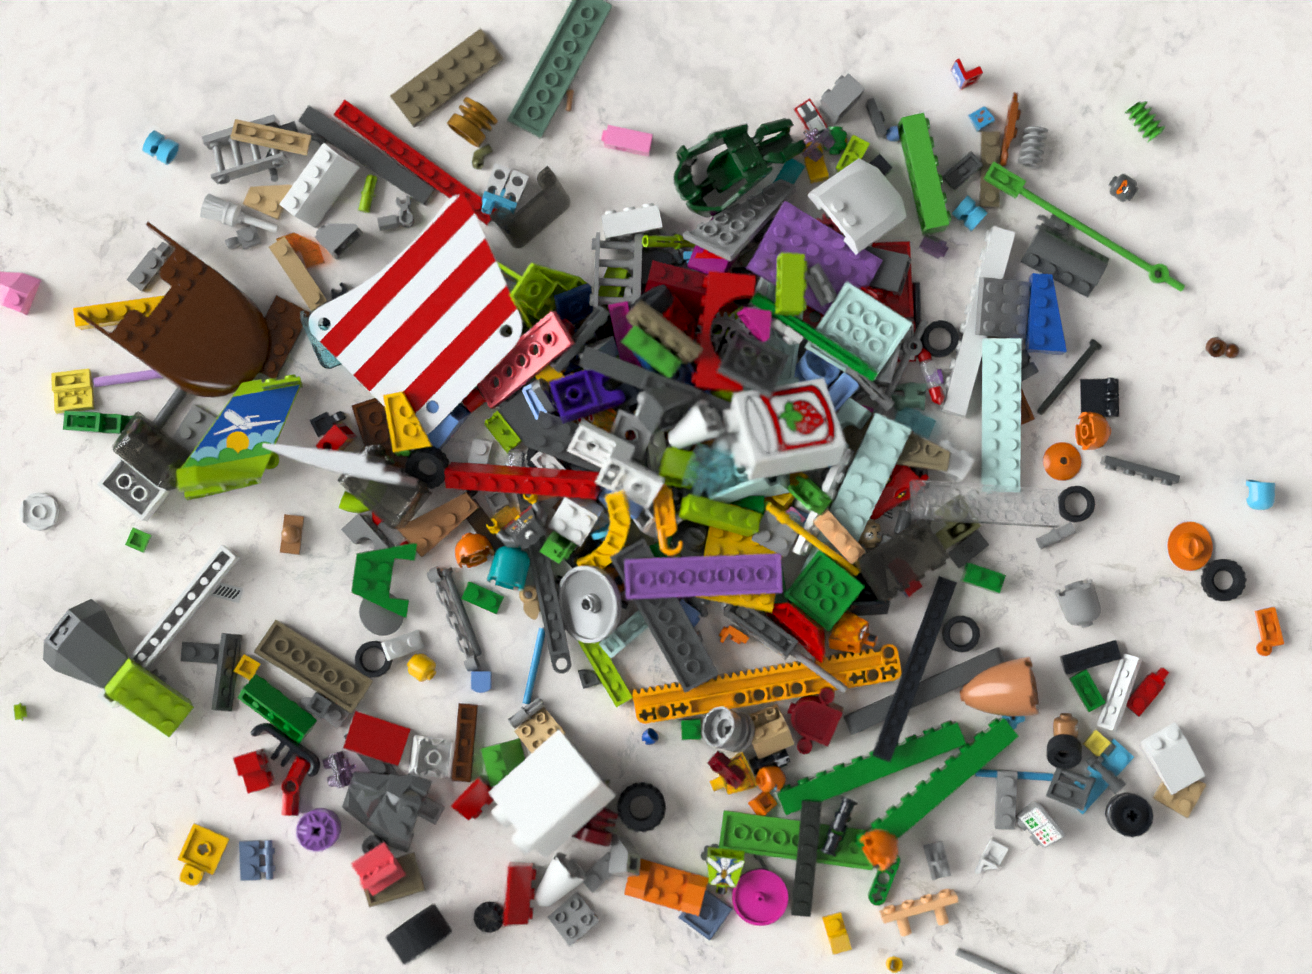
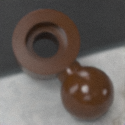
M1213 337L1208 340L1205 347L1207 353L1212 357H1220L1225 354L1226 357L1233 359L1240 352L1236 344L1230 343L1226 345L1219 337Z

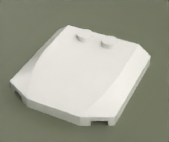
M860 158L808 194V197L819 210L823 208L845 235L844 241L855 255L907 218L903 200L899 193L877 167Z

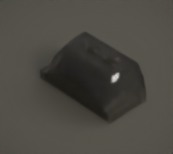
M139 411L135 412L112 445L113 451L157 487L174 490L178 488L176 469H181L192 454Z

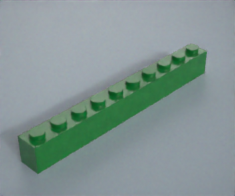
M1004 718L993 719L988 724V729L984 732L981 730L973 737L975 740L970 744L967 742L966 745L959 748L960 752L956 756L951 755L944 761L945 765L940 769L939 767L935 768L929 774L931 777L926 781L921 780L915 785L916 789L911 794L907 792L900 798L901 802L897 806H890L885 811L886 815L884 817H878L870 824L871 828L858 833L854 843L864 854L862 847L865 846L864 841L860 843L863 835L872 830L882 829L893 834L898 840L1018 738V734Z
M948 720L941 723V727L935 730L934 727L923 730L924 734L916 737V734L905 737L906 741L897 743L890 763L873 757L872 753L874 750L869 752V756L864 758L862 755L851 759V763L846 765L844 762L833 766L834 770L829 772L825 769L815 773L816 777L811 779L804 777L797 780L798 784L784 785L776 793L785 815L801 810L802 799L824 801L966 745L958 722Z

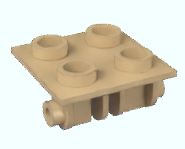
M545 707L532 715V719L526 720L514 731L531 753L536 751L558 730L566 734Z

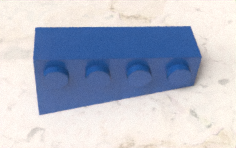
M1033 273L1029 276L1031 286L1025 348L1027 352L1063 355L1067 350L1052 274Z

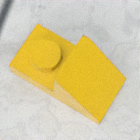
M841 912L823 916L822 919L832 954L835 955L852 950Z

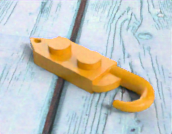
M662 484L653 500L659 545L664 554L674 556L681 551L683 542L679 541L678 547L674 550L669 549L667 546L666 537L676 532L677 523L672 489H669L666 484Z

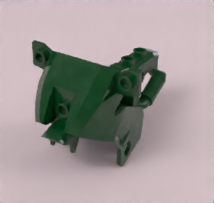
M786 118L761 124L757 128L754 137L749 136L747 123L715 131L709 134L707 139L689 149L685 145L678 149L676 154L679 164L673 174V183L680 198L683 201H688L685 204L691 212L703 217H712L726 210L727 207L734 204L766 178L773 170V167L770 165L773 163H786L802 153L806 148V144L803 139L793 141L789 133L790 128L794 124L791 119ZM780 132L776 136L762 141L764 136ZM725 144L728 149L717 154L706 170L709 177L699 185H695L692 179L691 167L699 160L697 155ZM744 178L747 180L748 183L721 206L708 207L703 199L715 188L718 193H722L740 183Z

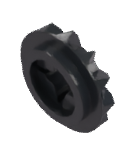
M484 902L476 908L473 920L476 927L482 932L492 933L502 927L504 911L495 902ZM493 910L492 917L496 921L490 920L489 923L485 925L486 918L483 915H488L489 912Z

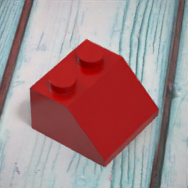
M480 775L450 807L468 821L472 817L476 819L483 812L481 808L485 803L489 806L494 801L489 794L494 787H490V783Z

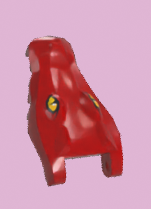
M895 464L870 519L876 520L888 510L910 500L920 491L930 477L925 473L919 478L908 466Z

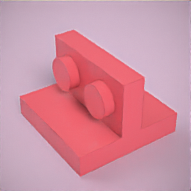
M385 842L351 863L360 877V885L364 890L368 888L372 896L406 875V872Z

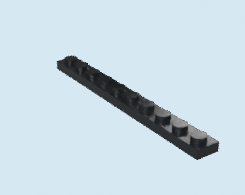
M941 576L938 577L872 753L873 757L889 763L892 760L957 582Z

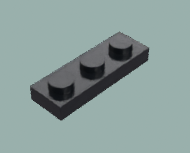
M1116 640L1059 656L1065 675L1122 659Z

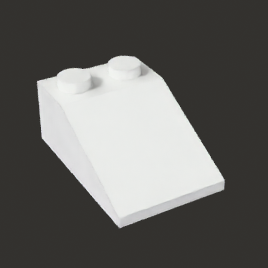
M1176 722L1141 741V748L1171 795L1205 777L1187 739Z

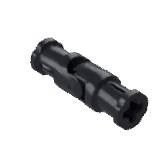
M841 796L842 802L838 811L835 812V819L831 822L826 834L828 836L826 843L820 850L834 857L838 855L836 853L840 842H843L847 831L846 824L851 822L854 806L858 804V802ZM832 828L835 829V830L838 831V832H839V831H840V832H843V834H842V835H837V834H835V833L832 831Z

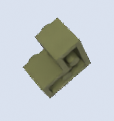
M960 494L937 509L947 526L933 536L943 551H945L981 527Z

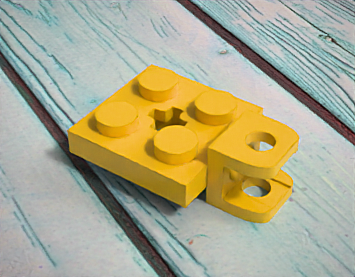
M193 823L177 859L186 863L180 873V881L187 885L195 886L201 882L205 872L214 875L230 838ZM207 844L209 851L201 854L199 846ZM190 873L193 874V879L190 878Z

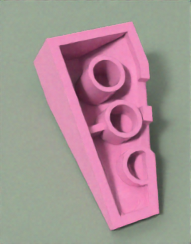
M0 272V305L27 315L41 280L24 273Z

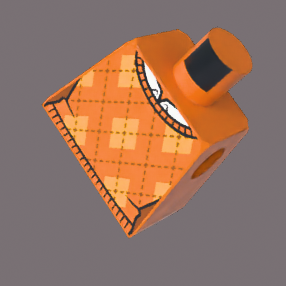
M846 611L835 624L830 634L829 648L860 653L864 644L874 647L878 636L869 633L868 621Z

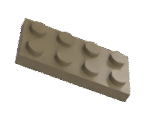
M641 300L625 316L629 319L631 325L639 327L649 337L658 342L659 345L672 353L682 364H689L703 350Z

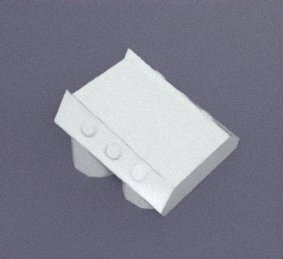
M415 735L412 739L411 757L408 767L409 774L450 779L455 740Z

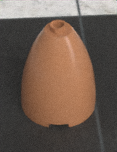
M1024 657L1010 660L981 672L969 683L963 685V690H960L961 701H965L967 706L995 715H1039V710L1036 708V705H1039L1038 691L1033 670L1031 671V667H1033L1031 658Z

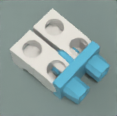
M494 163L483 194L481 211L489 215L492 213L493 208L500 210L498 218L508 221L510 216L515 213L528 183L529 176L513 170L507 187L504 188L511 169Z

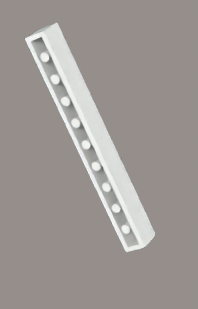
M995 226L986 232L984 239L987 242L986 248L981 250L979 260H982L981 266L976 268L974 278H977L976 284L972 285L969 293L972 299L970 304L967 303L964 314L967 317L965 322L962 321L959 333H962L961 339L958 340V345L954 350L957 351L955 359L952 358L949 369L952 370L950 377L947 376L944 384L947 390L942 404L939 405L942 406V412L959 417L966 415L982 357V339L987 338V336L975 335L979 277L1003 279L1016 232Z
M221 545L129 658L146 670H149L240 557L227 546ZM105 689L97 696L111 708H118L120 706L119 703L107 696Z

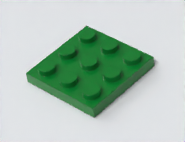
M819 550L784 596L825 630L830 632L865 588V585Z

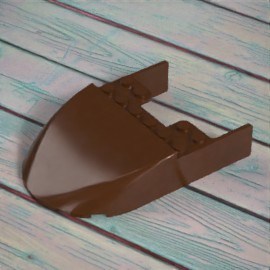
M147 222L145 225L150 231L175 248L160 269V277L171 288L149 317L137 310L127 312L112 332H107L81 312H78L77 315L184 392L195 396L211 398L227 396L236 392L241 383L254 380L266 361L269 347V332L262 312L251 298L218 271L154 225Z

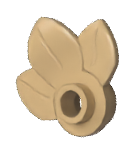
M525 585L524 590L519 592V598L524 603L523 611L529 618L536 620L539 612H541L536 586ZM530 592L532 594V597L527 598L525 596V593Z

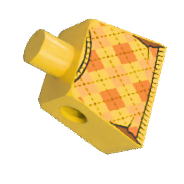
M743 752L731 758L732 762L728 765L731 768L736 764L747 776L736 789L728 785L720 775L709 781L714 792L725 787L728 795L758 786Z

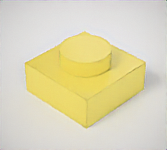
M1094 730L1083 742V745L1098 757L1111 744L1097 730Z

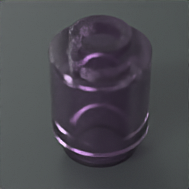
M925 234L919 248L923 249L922 252L937 259L940 256L944 257L949 247L946 246V241Z

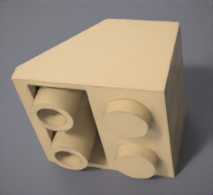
M777 704L749 715L755 727L752 745L758 759L794 745L788 726Z

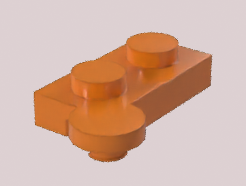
M1275 607L1254 611L1262 640L1257 644L1256 651L1261 656L1270 655L1273 646L1284 644Z

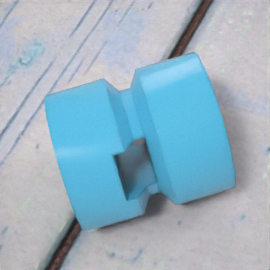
M156 130L148 135L143 145V152L152 157L156 156L157 160L166 165L173 161L179 149L177 142L170 138L165 139V136Z
M967 195L952 212V215L959 221L963 220V225L972 231L988 212L981 206H975L976 202Z

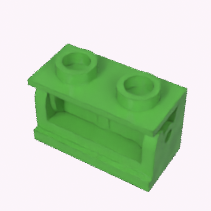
M553 531L540 552L560 564L564 558L566 560L569 558L577 544Z

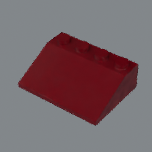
M652 261L645 293L653 287L665 285L670 293H674L695 318L698 325L700 314H704V307H701L702 295H706L703 281L704 276L708 275Z

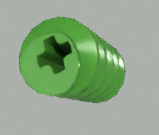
M1139 101L1130 107L1125 114L1132 113L1129 120L1136 119L1133 125H1141L1138 132L1145 131L1142 137H1150L1147 141L1148 143L1163 132L1165 125L1159 127L1158 125L1161 120H1153L1157 114H1149L1152 108H1145L1147 101Z

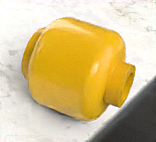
M424 653L413 655L407 663L408 673L419 682H424L427 679L430 681L436 674V663Z

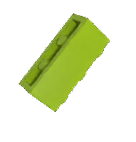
M782 252L777 256L775 314L798 316L806 309L804 291L807 287V281L804 279V272L807 270V261L805 260V254Z

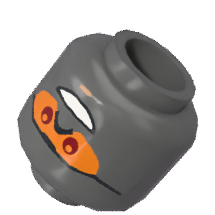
M1124 173L1119 177L1114 176L1109 183V186H1111L1110 194L1121 202L1130 201L1139 189L1136 187L1137 182Z

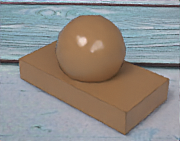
M284 514L280 553L300 555L304 516Z

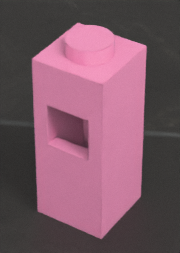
M608 125L607 130H603L601 141H604L605 148L649 157L653 134Z

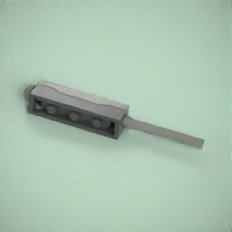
M720 602V607L724 610L725 617L785 660L789 655L793 656L838 690L845 693L848 688L845 684L795 649L798 641L754 609Z

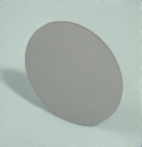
M389 593V597L396 598L394 595ZM363 599L360 604V620L371 633L380 636L390 635L396 632L402 625L404 617L366 599Z

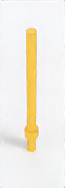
M771 503L767 505L766 510L777 517L776 520L781 524L789 526L854 576L859 573L858 568L792 520L790 515L784 510L780 511Z

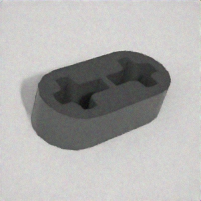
M539 378L532 382V390L545 411L549 414L557 411L558 409L550 386L546 380Z

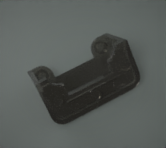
M548 166L540 171L537 176V183L542 188V191L513 215L509 209L500 207L489 215L493 226L514 248L524 247L570 207V197Z

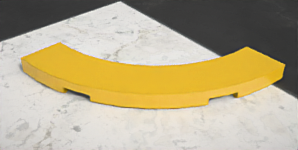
M624 490L606 495L605 500L610 516L609 531L603 543L595 551L577 560L578 567L592 565L603 570L612 562L610 556L622 550L630 528V507Z

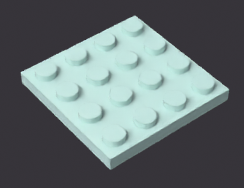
M846 281L817 325L816 330L869 363L880 373L912 325V322ZM807 341L804 345L805 348L843 372L848 367L812 342Z

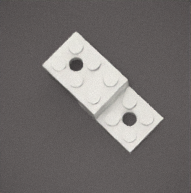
M582 420L567 451L602 468L595 483L613 492L624 490L627 499L649 508L664 482V478L630 462L635 446ZM588 442H592L596 446H591ZM635 483H639L643 487H638L635 485Z

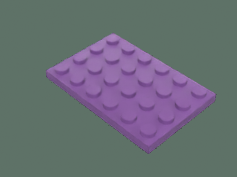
M784 201L746 269L776 286L777 256L782 252L805 254L807 269L819 263L838 295L846 281L859 289L861 286H869L883 260L865 249L855 255L844 241V236L787 201ZM807 282V287L804 291L806 305L825 315L833 301L821 306Z

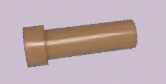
M568 89L566 92V111L571 112L574 90Z

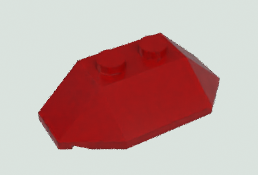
M794 603L773 604L772 613L765 611V615L787 634L796 639L798 644L821 664L824 662L825 635L824 628Z

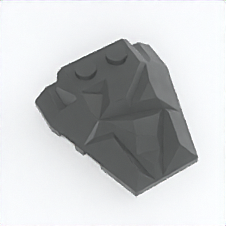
M354 771L342 808L386 844L407 853L414 836L412 832L421 805L427 798L432 781L413 774L401 776L395 773L384 775L378 772Z

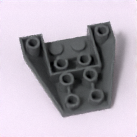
M93 599L68 609L44 640L43 660L54 671L102 689L106 687L129 658L106 611Z

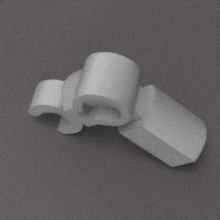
M408 195L406 196L407 201L404 204L400 203L399 197H396V204L400 208L399 216L395 214L377 218L380 231L398 228L399 225L409 228L414 224L412 209L409 208L411 200Z

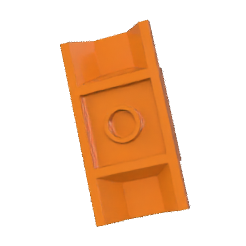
M641 858L639 876H628L624 895L699 916L709 878Z

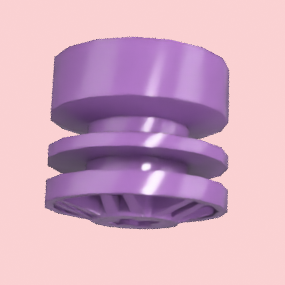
M316 808L303 815L298 821L296 837L305 849L313 852L323 851L339 839L342 831L341 821L332 810ZM320 827V834H315L313 832L315 831V828Z

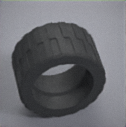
M432 904L388 934L386 940L402 964L406 965L441 942L452 932V929L436 905Z

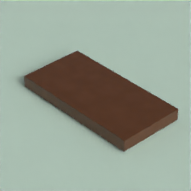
M376 398L351 405L367 455L384 459L385 466L401 470L405 469L408 456H397L393 452L385 407Z

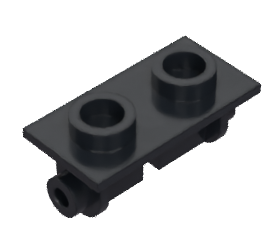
M786 748L761 759L755 756L749 760L755 776L763 767L774 765L782 768L788 766L787 763L791 762Z

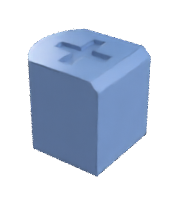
M471 671V689L473 691L484 693L492 688V671Z

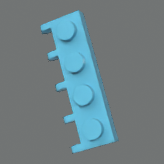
M1112 739L1111 742L1116 747L1108 756L1104 752L1100 755L1104 759L1101 764L1118 776L1134 756L1115 739ZM1090 766L1086 769L1091 773L1090 776L1096 778L1084 810L1077 809L1081 814H1084L1109 786L1101 778L1102 775ZM1077 781L1074 782L1078 788L1084 790V784H1080Z

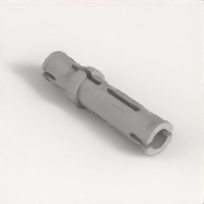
M850 367L846 368L845 372L857 381L870 395V398L876 400L884 410L888 411L895 402L883 392L881 386L878 387L874 382Z

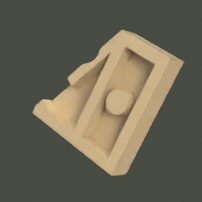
M292 185L252 186L249 188L243 205L279 220L284 209L279 204Z

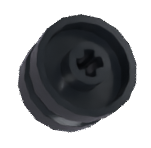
M1123 792L1116 794L1106 805L1105 816L1107 823L1114 831L1124 836H1141L1149 830L1153 823L1151 805L1146 799L1134 793Z

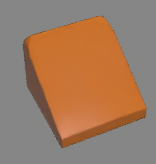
M763 791L748 802L752 810L757 815L765 816L778 804L769 792Z

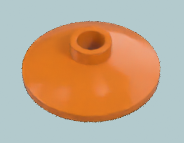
M1064 442L1056 443L1046 450L1043 456V466L1046 473L1053 479L1060 481L1068 480L1079 472L1081 456L1073 445ZM1062 457L1067 460L1065 465L1060 462Z

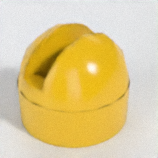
M892 956L887 959L886 967L889 971L898 973L901 971L903 963L898 957Z

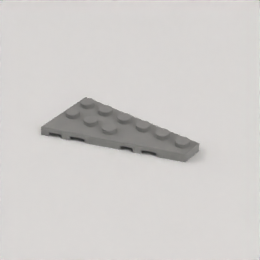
M780 179L763 188L762 192L758 195H751L746 198L745 202L741 204L736 203L713 216V220L707 223H700L695 230L684 232L683 239L728 261H732L779 211L783 202L788 201L797 192V186Z

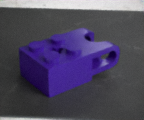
M583 370L549 382L550 390L563 424L621 405L625 402L626 397L620 390H605L603 384L611 379V377L594 370ZM576 395L578 398L572 399V396Z

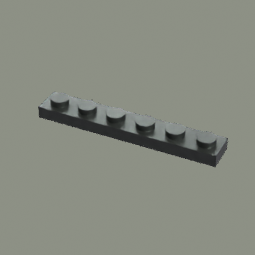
M802 799L791 915L811 917L822 801Z

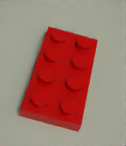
M910 241L873 242L871 244V247L906 254L911 258ZM910 264L902 296L894 295L890 291L873 288L883 293L882 298L886 299L884 305L904 318L914 317Z

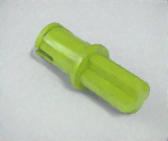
M374 175L366 176L363 191L360 192L362 194L358 208L360 212L370 213L373 197L376 196L374 191L378 180Z

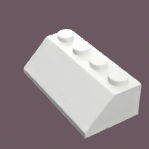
M323 143L279 205L293 216L316 228L357 172L359 166L330 143Z

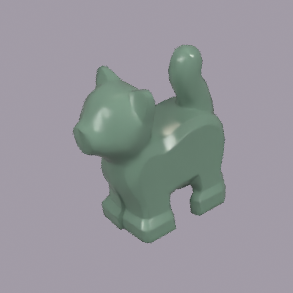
M908 382L896 386L895 391H904V397L895 394L891 395L892 401L895 402L892 407L896 411L900 412L906 407L920 408L922 411H925L926 384Z

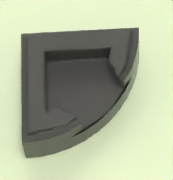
M584 669L578 670L583 689L601 684L599 677L594 672Z

